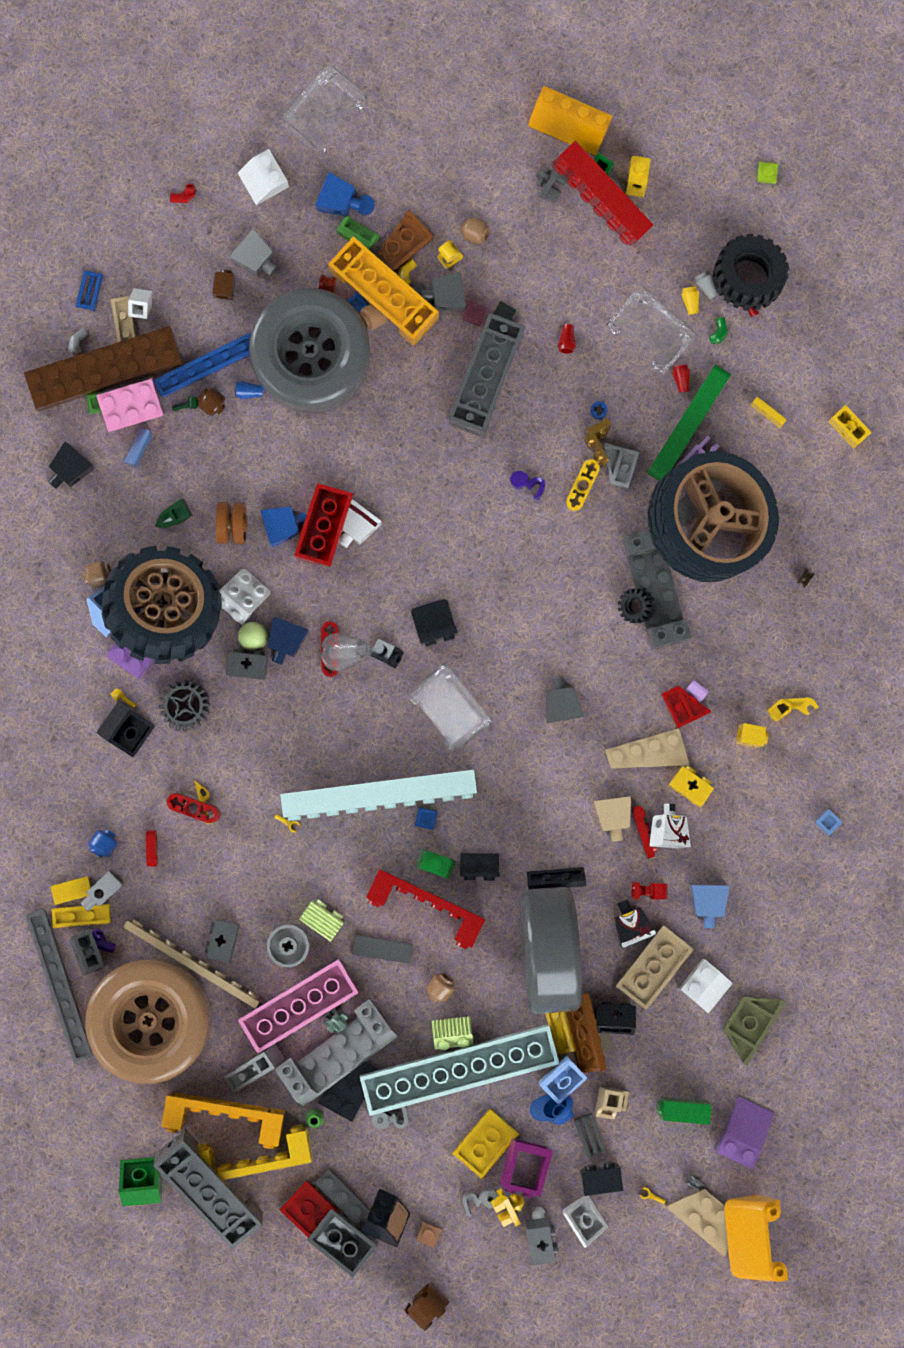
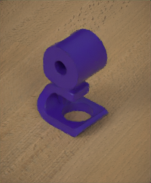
M515 471L510 477L511 486L517 490L528 487L527 489L531 490L535 485H540L534 500L540 499L545 489V481L542 477H534L530 481L528 475L522 471Z

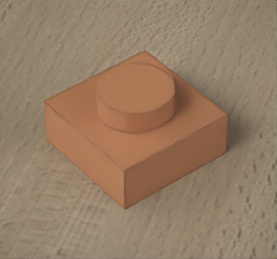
M423 1221L416 1241L434 1248L441 1228Z

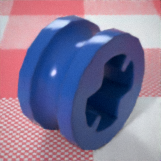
M601 401L593 403L590 409L592 417L598 420L603 419L608 411L606 404ZM597 406H601L604 413L601 412V415H597L594 408L597 409Z

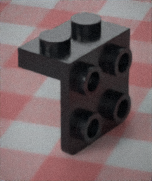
M446 599L411 610L421 646L430 647L436 645V641L443 639L444 642L450 641L458 635Z

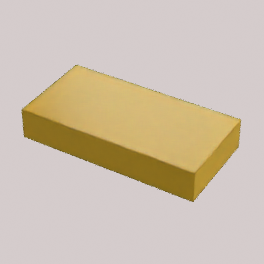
M756 397L752 402L751 406L777 427L781 428L787 421L785 417L759 397Z
M89 876L50 886L55 905L89 896L86 893L91 888Z

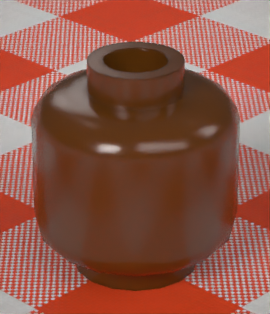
M205 388L197 398L199 401L198 407L209 416H213L215 413L219 415L226 407L223 404L225 397L215 388Z

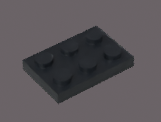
M363 1062L327 1089L318 1104L352 1122L365 1099L360 1075L380 1069L367 1062Z

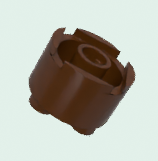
M430 1282V1284H426L414 1296L412 1305L410 1303L406 1305L404 1312L420 1328L426 1331L432 1325V1320L435 1317L439 1319L446 1312L445 1308L450 1302Z

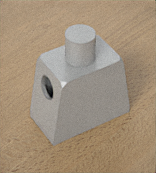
M253 229L230 255L233 263L256 276L262 270L271 276L277 269V266L271 262V259L274 257L273 251Z
M109 870L86 892L89 896L81 902L82 906L87 911H90L96 904L100 907L123 885L122 881ZM99 889L104 892L101 897L96 895V891Z

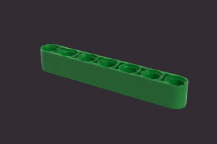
M717 364L714 365L647 472L648 475L660 481L668 471L672 470L731 376L730 372Z

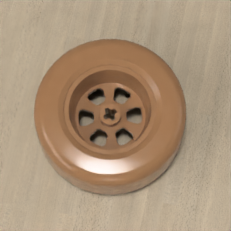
M159 958L135 960L111 971L93 991L85 1017L86 1036L96 1059L113 1075L137 1084L164 1082L184 1072L203 1052L210 1037L212 1027L210 1001L200 981L183 966ZM147 995L148 1007L139 1008L135 1003V999L139 996ZM160 997L169 1003V1008L163 1012L155 1008L156 1002ZM126 1010L136 1014L134 1023H124ZM147 1015L154 1020L151 1022V1026L150 1023H145ZM173 1017L175 1019L172 1031L162 1027L164 1018ZM135 1029H139L143 1033L142 1040L138 1044L129 1037L130 1032ZM158 1032L163 1038V1043L152 1046L150 1044V1035Z

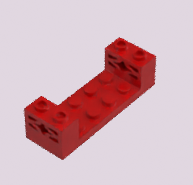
M378 870L366 896L369 899V904L375 907L384 906L395 885L397 886L396 890L405 895L407 892L414 894V899L422 903L425 900L431 902V907L439 911H442V909L450 911L449 916L458 920L462 917L463 920L454 940L457 941V946L466 950L468 947H473L485 918L384 870Z

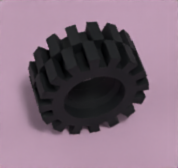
M641 588L629 589V591L623 592L624 595L620 596L622 601H618V605H621L618 611H622L620 616L625 617L624 620L629 621V623H642L652 617L650 614L655 612V610H652V607H655V604H652L654 597H650V592H646L647 590ZM635 598L639 599L642 603V610L639 613H635L631 609V602Z

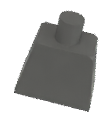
M461 272L432 279L429 284L430 289L420 290V295L426 301H432V306L437 311L462 312L466 307Z
M564 677L552 679L554 690L546 692V723L582 718L583 712L574 687L565 688Z

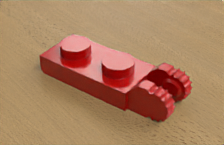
M638 805L633 808L632 814L646 858L650 859L655 857L654 853L657 852V848L650 846L648 834H651L649 824L644 823L643 819L646 814L643 811V807Z

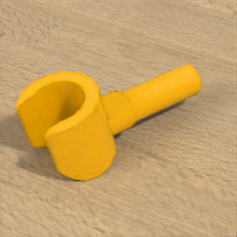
M115 689L110 693L115 701L122 698L132 708L136 706L134 702L125 696L121 689Z
M278 814L274 817L287 825L291 832H297L291 829L293 823H297L300 826L297 821H288V819Z
M643 1187L644 1190L648 1191V1196L645 1197L639 1194L642 1199L650 1198L662 1204L666 1202L665 1199L651 1193L648 1187Z

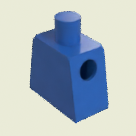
M328 172L315 206L317 211L346 217L351 208L360 211L363 206V200L355 198L357 192L354 186Z
M291 507L260 511L272 548L300 534L298 526L304 524L306 519L305 512L294 515Z

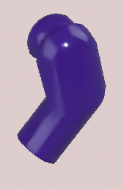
M95 929L92 935L97 948L114 953L116 944L107 942L103 931Z

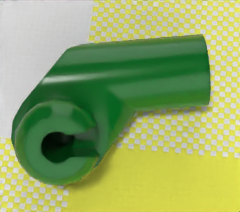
M725 317L716 319L717 330L709 337L712 344L721 343L728 334Z

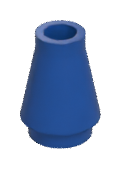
M244 381L236 382V398L241 400L263 396V388L260 385Z

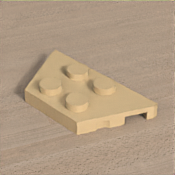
M704 1188L700 1192L697 1191L666 1206L668 1210L724 1257L726 1256L728 1242L724 1213L725 1205Z

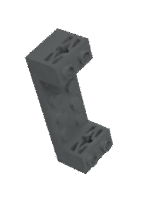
M489 313L450 413L448 425L484 438L512 360L523 338L524 325Z
M649 530L624 536L623 543L635 589L647 590L646 592L651 593L650 597H654L652 604H655V607H652V610H655V612L650 614L652 617L644 622L651 650L690 640L692 637L687 619H683L670 566L663 560L664 558L660 556L655 548ZM639 600L640 608L642 610V603Z
M184 1129L155 1153L153 1166L226 1244L233 1249L262 1226L263 1211L251 1198L244 1202L200 1156L197 1152V1140Z

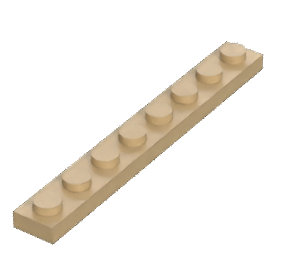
M135 919L133 922L128 920L124 925V928L251 1007L256 1009L261 1001L258 1000L259 996L250 990L248 993L241 989L242 985L234 980L232 982L227 981L225 974L218 970L215 972L208 969L210 965L202 960H199V962L193 960L191 953L186 950L182 952L177 950V945L170 940L164 942L159 939L160 934L151 929L149 932L143 929L144 925Z

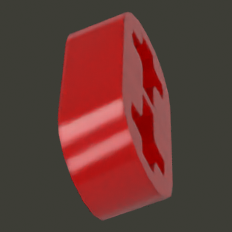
M146 830L147 867L158 866L157 830Z

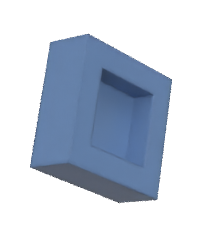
M827 809L814 823L827 836H830L842 824V821L830 809Z

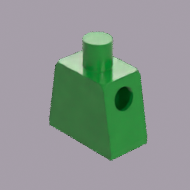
M422 849L416 867L450 879L456 861Z

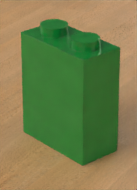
M661 1097L660 1101H657L656 1113H658L663 1121L710 1125L712 1105L706 1100Z

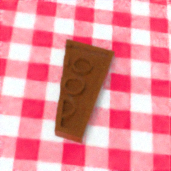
M408 209L401 222L398 223L391 236L384 243V246L376 254V257L393 272H396L432 241L434 237Z

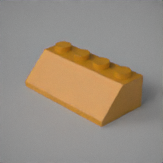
M543 86L528 127L569 145L576 140L587 153L596 156L610 127L613 116Z

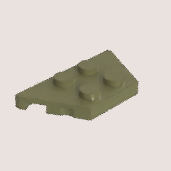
M742 996L723 1027L724 1033L746 1066H748L786 1003L784 1000Z

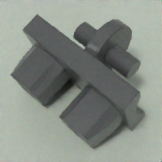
M548 168L545 169L544 173L538 171L536 177L539 179L537 185L542 187L546 183L540 198L545 200L547 197L550 200L556 201L561 191L553 187V184L556 181L565 186L568 179L563 174H558L556 170L553 171L551 177L548 176L551 172Z

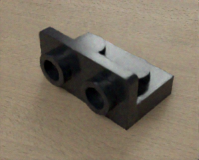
M460 853V876H464V880H476V877H483V881H495V877H499V854Z

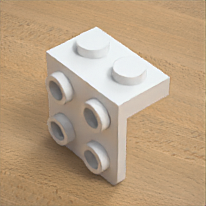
M246 569L240 570L219 591L221 593L222 609L227 611L241 625L248 621L252 612L271 594V591Z

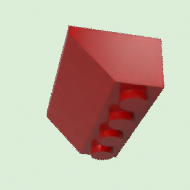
M319 483L316 484L294 554L298 560L331 567L354 495L353 493Z

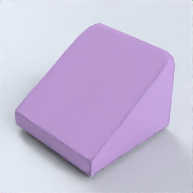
M692 681L685 690L689 695L697 699L698 702H701L709 693L707 689L696 681Z

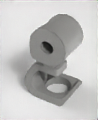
M401 1107L404 1120L400 1121L396 1113L389 1115L387 1112L373 1115V1126L378 1129L388 1128L393 1122L395 1127L403 1129L409 1121L407 1107Z
M485 1189L481 1191L479 1197L474 1192H466L462 1197L466 1215L472 1217L467 1200H472L477 1207L482 1203L488 1208H493L490 1202L498 1197L497 1192L494 1189Z

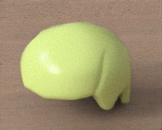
M258 622L245 623L238 631V642L241 647L249 651L263 648L269 640L268 630Z

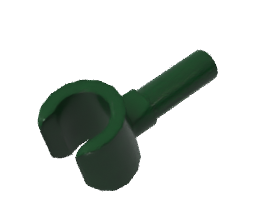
M188 397V403L173 406L172 409L173 411L184 408L196 409L198 408L199 401L197 397Z

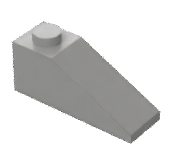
M273 1044L223 1078L232 1092L235 1093L276 1068L285 1058L276 1044Z

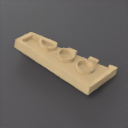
M679 728L605 750L610 768L690 765Z

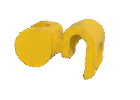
M452 240L445 242L438 249L440 254L437 258L445 269H449L463 258L462 253L453 244Z

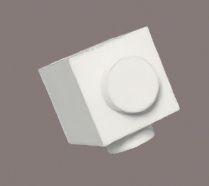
M133 288L128 302V316L147 319L152 307V291Z

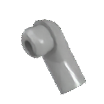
M81 328L70 337L68 350L74 356L82 352V349L79 347L80 341L88 336L84 328Z

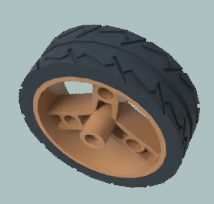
M710 451L694 455L668 471L656 484L651 494L652 500L650 499L647 511L651 539L660 556L664 558L663 560L681 575L700 582H719L730 579L757 565L760 560L762 561L773 546L779 526L777 501L773 489L767 479L762 476L763 474L742 457L720 451ZM710 477L720 480L729 486L738 495L745 510L733 508L732 504L727 501H720ZM683 485L698 514L693 519V527L687 537L681 528L677 508ZM718 530L747 534L742 549L734 558L720 559L704 554V551Z

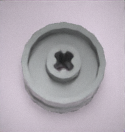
M285 924L277 927L271 932L267 940L269 957L275 964L281 967L290 968L299 965L307 958L310 952L311 942L309 935L303 928L295 924ZM287 942H292L291 945L293 947L291 949L286 947Z

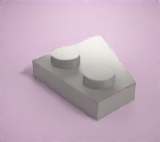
M604 443L605 453L609 459L607 467L610 485L629 490L640 452Z

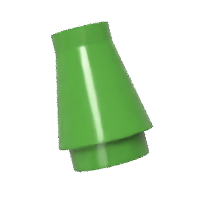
M311 1109L306 1114L305 1120L309 1127L319 1128L324 1124L325 1116L321 1110ZM311 1118H317L318 1122L312 1123Z

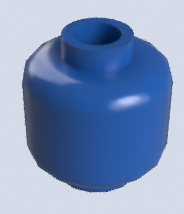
M105 829V831L97 830L88 842L89 851L100 858H103V856L109 857L117 846V841L114 839L115 834L108 829Z

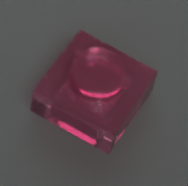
M469 301L462 320L480 327L487 308Z

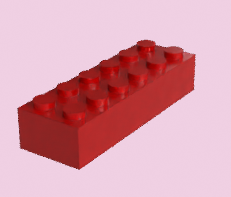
M576 140L553 162L556 172L560 175L563 174L568 179L567 183L573 189L576 188L581 193L580 197L586 203L589 202L594 207L593 211L599 217L602 216L607 221L606 225L612 231L615 230L620 235L619 239L623 244L631 246L653 226L652 222Z

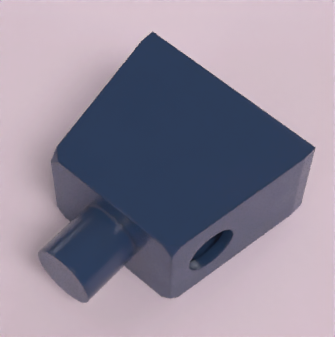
M274 617L268 642V648L275 650L271 661L282 665L286 655L294 658L307 637L309 630Z

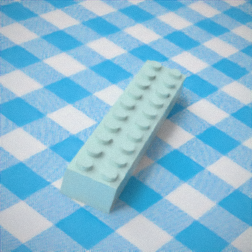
M474 770L285 793L280 794L283 817L288 818V821L301 820V816L305 815L309 819L319 818L320 813H326L327 816L339 815V811L346 810V814L358 813L360 808H365V811L377 810V806H384L385 809L397 808L396 804L404 803V807L416 805L415 801H423V804L435 803V799L442 798L443 802L453 801L455 796L469 799L473 798V794H477Z
M546 1024L476 1043L466 1048H458L360 1075V1081L369 1115L371 1116L558 1065L559 1061L550 1027Z

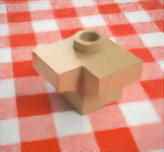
M599 1086L594 1115L615 1120L617 1112H626L629 1092Z

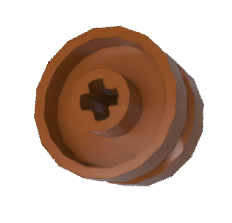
M218 502L216 510L217 544H228L232 532L234 544L245 545L248 528L246 503L235 502L231 514V506L228 502Z

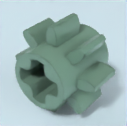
M340 1008L337 1011L331 1009L326 1012L323 1024L331 1033L334 1030L341 1032L347 1025L346 1020L348 1017Z

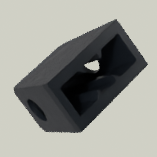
M65 441L49 465V468L55 474L48 483L55 489L63 482L72 487L95 468Z

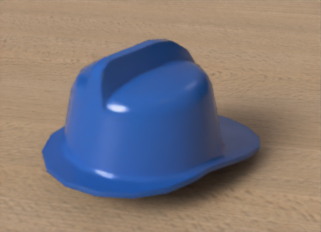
M545 1094L531 1103L530 1114L537 1121H550L556 1125H561L574 1117L572 1111L573 1100L571 1096H568L558 1105L548 1094Z

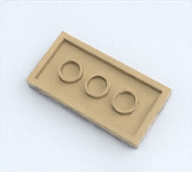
M662 925L657 935H654L615 986L647 1010L694 949Z

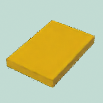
M489 1108L452 1154L482 1179L508 1149L511 1139H516L519 1133Z

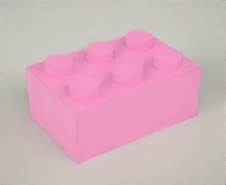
M153 378L96 395L108 432L164 415Z

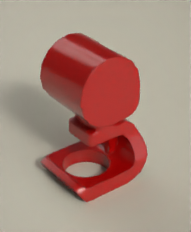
M632 882L631 899L638 900L642 895L649 896L650 899H667L668 884L650 883L649 886H641L639 882Z

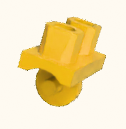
M500 1188L496 1191L498 1197L490 1203L496 1214L506 1209L497 1215L503 1227L512 1222L517 1227L521 1223L515 1210L517 1212L522 1211V1207L525 1204L524 1198L520 1195L511 1194L510 1199H508Z

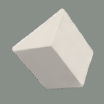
M582 1196L562 1209L565 1218L584 1248L588 1247L608 1228V1225L589 1196Z

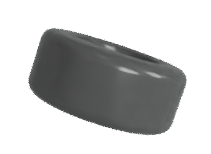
M303 288L284 293L271 301L256 319L251 332L249 353L256 378L268 396L285 408L302 413H321L332 410L354 396L366 378L370 364V344L366 326L356 309L345 299L332 292L316 288ZM309 327H317L322 330L317 339L309 337ZM295 331L300 332L303 337L299 344L289 341L290 336ZM332 339L335 344V350L324 351L322 343ZM306 349H310V350L313 349V350H314V353H313V354H312V353H308V354H307V350H306ZM287 351H296L299 358L289 364L285 353ZM322 358L332 362L326 371H322L318 366V362ZM305 363L312 366V374L310 376L299 373L302 364Z
M567 887L525 890L520 896V930L528 1007L535 1014L576 1011L582 1002V967L578 920L573 893Z

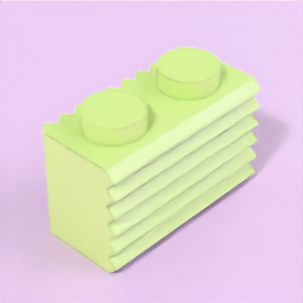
M312 900L299 920L331 942L344 924L343 916L335 910L332 913L326 909L327 905L321 900Z
M469 1016L432 1021L435 1050H447L453 1047L466 1048L474 1045L471 1018Z

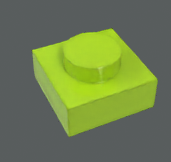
M759 162L757 182L776 184L778 164Z

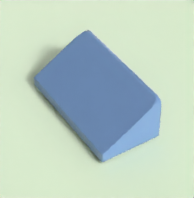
M142 428L139 430L124 460L125 463L135 468L138 466L153 436L150 430Z

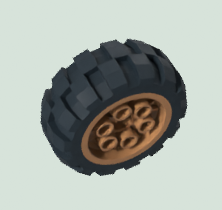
M157 546L140 548V553L137 555L129 553L118 562L116 569L111 570L105 582L101 601V615L104 626L111 631V639L120 649L126 647L131 651L130 656L144 661L146 657L155 659V664H170L173 659H178V661L182 662L193 657L198 649H203L211 640L217 628L222 609L221 593L216 588L218 582L209 569L205 571L202 568L203 562L193 554H190L189 557L181 555V549L166 546L165 551H157ZM153 582H158L159 584H158V585H153V584H151V583H153ZM146 595L147 599L143 600L139 596ZM179 599H183V600H185L187 603H186V604H181V603H179L178 600H179ZM160 600H162L163 608L160 607ZM144 607L143 611L138 614L135 613V609ZM180 612H182V613H184V614L190 616V617L188 618V620H186V619L180 614ZM155 613L156 616L152 617V616H149L148 614ZM168 616H176V618L171 619ZM163 620L164 628L157 627L158 621L162 622Z

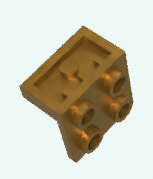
M608 418L589 427L585 434L586 438H584L587 447L594 450V459L603 468L607 466L609 459L599 440L608 435L607 433L612 425Z

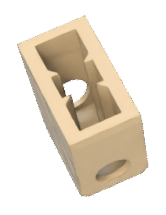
M631 796L593 801L601 830H610L612 842L622 841V829L630 828Z

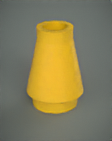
M697 286L683 288L681 296L688 315L698 314L699 291H697Z

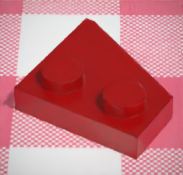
M680 686L661 694L677 729L711 713L710 709L698 702L697 699L689 695Z

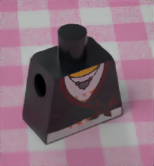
M628 899L617 903L621 914L614 917L621 948L657 935L640 907L632 909Z

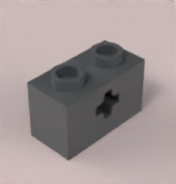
M234 649L233 652L228 651L226 675L265 680L268 657L264 656V652L253 651L252 654H246L245 650ZM247 659L252 663V666H248V669L242 665V662H246Z
M216 919L215 923L212 922L209 934H212L211 941H207L204 951L207 953L206 958L230 963L240 924ZM221 935H223V939L226 940V943H223L220 946L219 941H217V938H220Z
M91 930L71 937L69 941L82 975L85 976L101 970L104 967V963Z
M550 1218L526 1220V1233L532 1265L556 1262V1254H559L558 1243L553 1240L556 1232L554 1224L551 1225Z

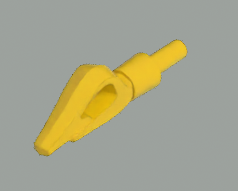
M194 780L199 800L206 802L210 797V792ZM201 788L206 792V796H203L200 792Z

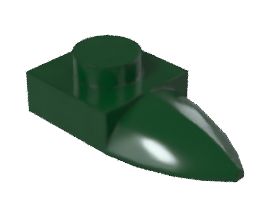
M180 499L167 507L158 517L155 526L167 528L179 525L193 515L185 499Z

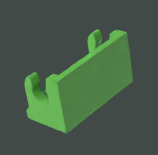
M346 216L337 228L339 236L347 241L354 236L370 251H372L380 238V235L367 229L349 216Z

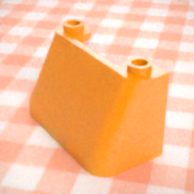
M759 1194L729 1199L725 1203L724 1213L730 1270L733 1276L750 1280L788 1281V1272L785 1264L780 1261L772 1262L768 1222L775 1221L780 1217V1200Z

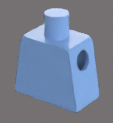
M690 885L695 916L704 917L703 928H715V917H724L729 886Z

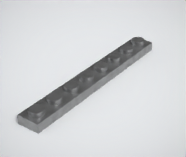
M42 909L25 915L73 1062L77 1063L91 1058L93 1053L88 1043L86 1031L46 910Z

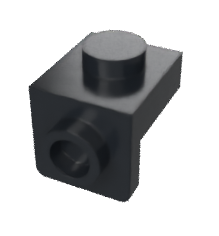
M377 639L369 656L388 664L392 668H396L401 662L404 652L394 645Z

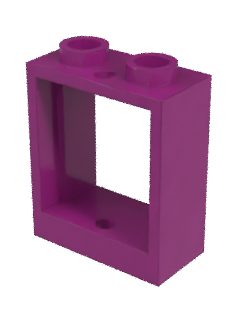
M512 1138L499 1183L505 1188L504 1191L516 1194V1191L523 1192V1196L534 1198V1195L541 1197L553 1150L549 1147ZM519 1151L543 1156L535 1188L510 1183Z

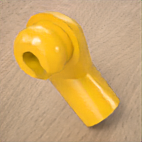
M413 259L409 260L398 271V276L408 285L411 283L409 272L417 267Z

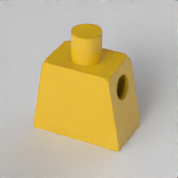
M631 157L626 195L644 197L648 182L650 158Z

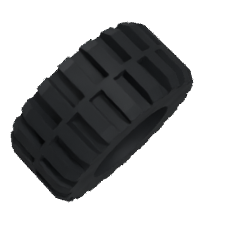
M747 234L746 237L740 235L735 240L731 239L720 251L714 265L713 282L714 286L718 287V294L720 296L723 295L725 297L724 301L733 303V307L737 309L740 306L743 307V310L749 311L750 308H753L755 311L760 310L761 306L764 308L768 307L781 294L788 279L789 263L785 262L787 259L785 253H781L782 248L778 244L775 246L770 238L768 240L764 239L763 235L758 234L757 237H754L753 234ZM741 261L755 262L766 272L767 281L760 284L747 283L736 274L734 265Z

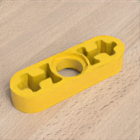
M589 459L584 462L566 500V506L569 510L578 511L582 508L600 470L596 460ZM591 464H594V469H596V471L591 472L589 476L590 478H593L591 481L588 477H585L588 471L586 465L590 466ZM581 480L588 483V488L584 491L577 487V483ZM574 490L579 494L585 495L584 498L580 495L578 499L580 505L571 506L572 503L569 500H574L576 497V493H573Z

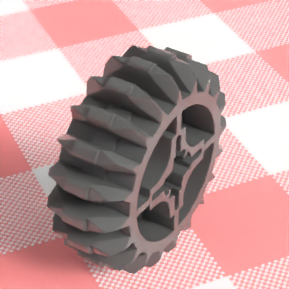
M182 680V686H180L178 681H175L176 688L168 685L171 691L168 693L163 690L162 693L167 695L166 699L163 697L159 698L160 701L165 702L164 705H158V708L165 709V711L160 712V716L167 715L163 721L166 723L171 720L169 723L170 728L176 724L177 731L181 729V726H183L184 732H187L188 726L193 731L195 730V723L198 727L202 726L199 722L200 719L203 721L207 720L203 717V714H210V711L205 710V707H211L210 703H205L210 697L202 696L206 693L205 689L198 691L201 686L200 684L193 688V681H190L188 686L186 680ZM182 690L191 691L183 699L175 696L177 692ZM195 695H197L200 701L199 712L192 706ZM171 700L177 705L174 717L169 708ZM177 700L183 703L188 701L189 704L187 705H189L192 711L188 709L181 710L180 703ZM185 713H191L195 716L189 721H178Z

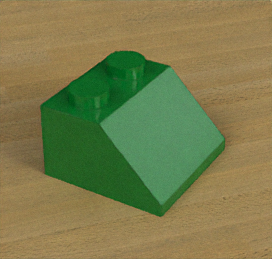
M155 1157L120 1160L119 1196L122 1207L162 1202L161 1174L153 1166Z

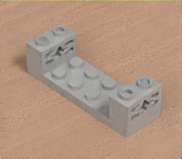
M370 999L354 1010L358 1018L348 1024L344 1030L337 1032L299 1062L289 1058L275 1069L294 1100L303 1107L398 1037L380 1009Z

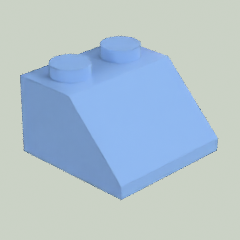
M566 1056L559 1061L558 1065L546 1073L538 1083L559 1105L587 1077Z

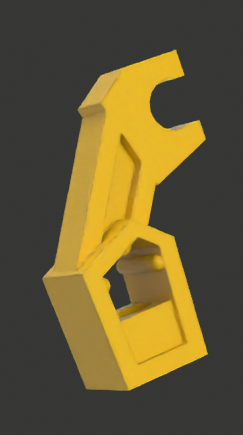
M809 697L780 699L767 709L766 712L776 722L789 714L791 709H797L807 716L810 714L807 711L808 705H811L814 710L819 706L814 699ZM783 704L788 708L782 714L776 706Z

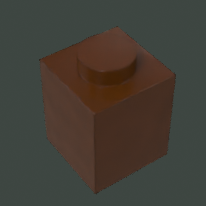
M215 271L212 292L214 298L233 300L236 278L231 271Z

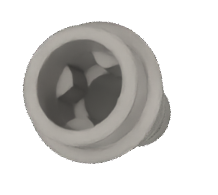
M707 270L694 278L695 284L709 300L718 295L712 274H709Z

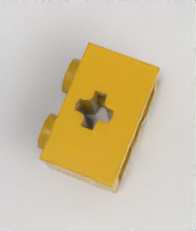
M847 405L842 407L828 421L853 449L872 433Z
M747 723L740 724L736 744L755 748L763 747L764 743L767 744L769 732H766L767 727Z
M688 765L686 768L681 766L668 786L700 808L714 790L711 786L712 782L705 777L699 778L696 776V771ZM688 781H695V786L697 788L689 790L690 785L688 784Z

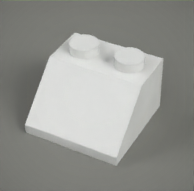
M269 149L253 157L238 172L256 205L289 188L287 179Z
M702 959L679 989L709 1013L733 983L707 960Z

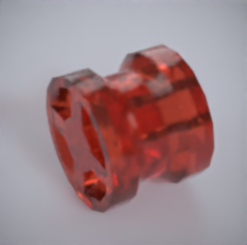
M322 274L318 289L335 293L337 277L328 278Z

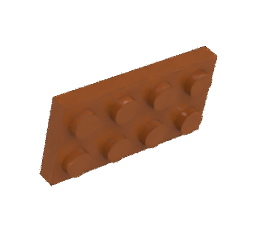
M582 993V1002L579 1009L566 1012L576 1049L574 1051L578 1068L583 1073L601 1072L607 1070L606 1060L602 1052L601 1039L596 1027L592 1001L589 993Z

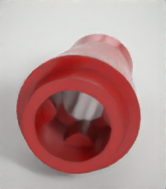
M571 324L563 325L557 345L561 353L571 354L576 348L574 326Z
M688 364L673 367L672 375L678 392L690 391V369H688Z

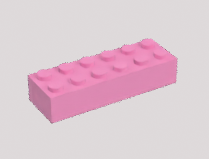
M339 958L238 1019V1022L258 1054L355 996L360 991Z

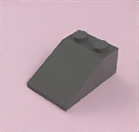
M332 1208L307 1239L309 1243L352 1277L356 1275L379 1243L374 1237L362 1233L361 1227Z

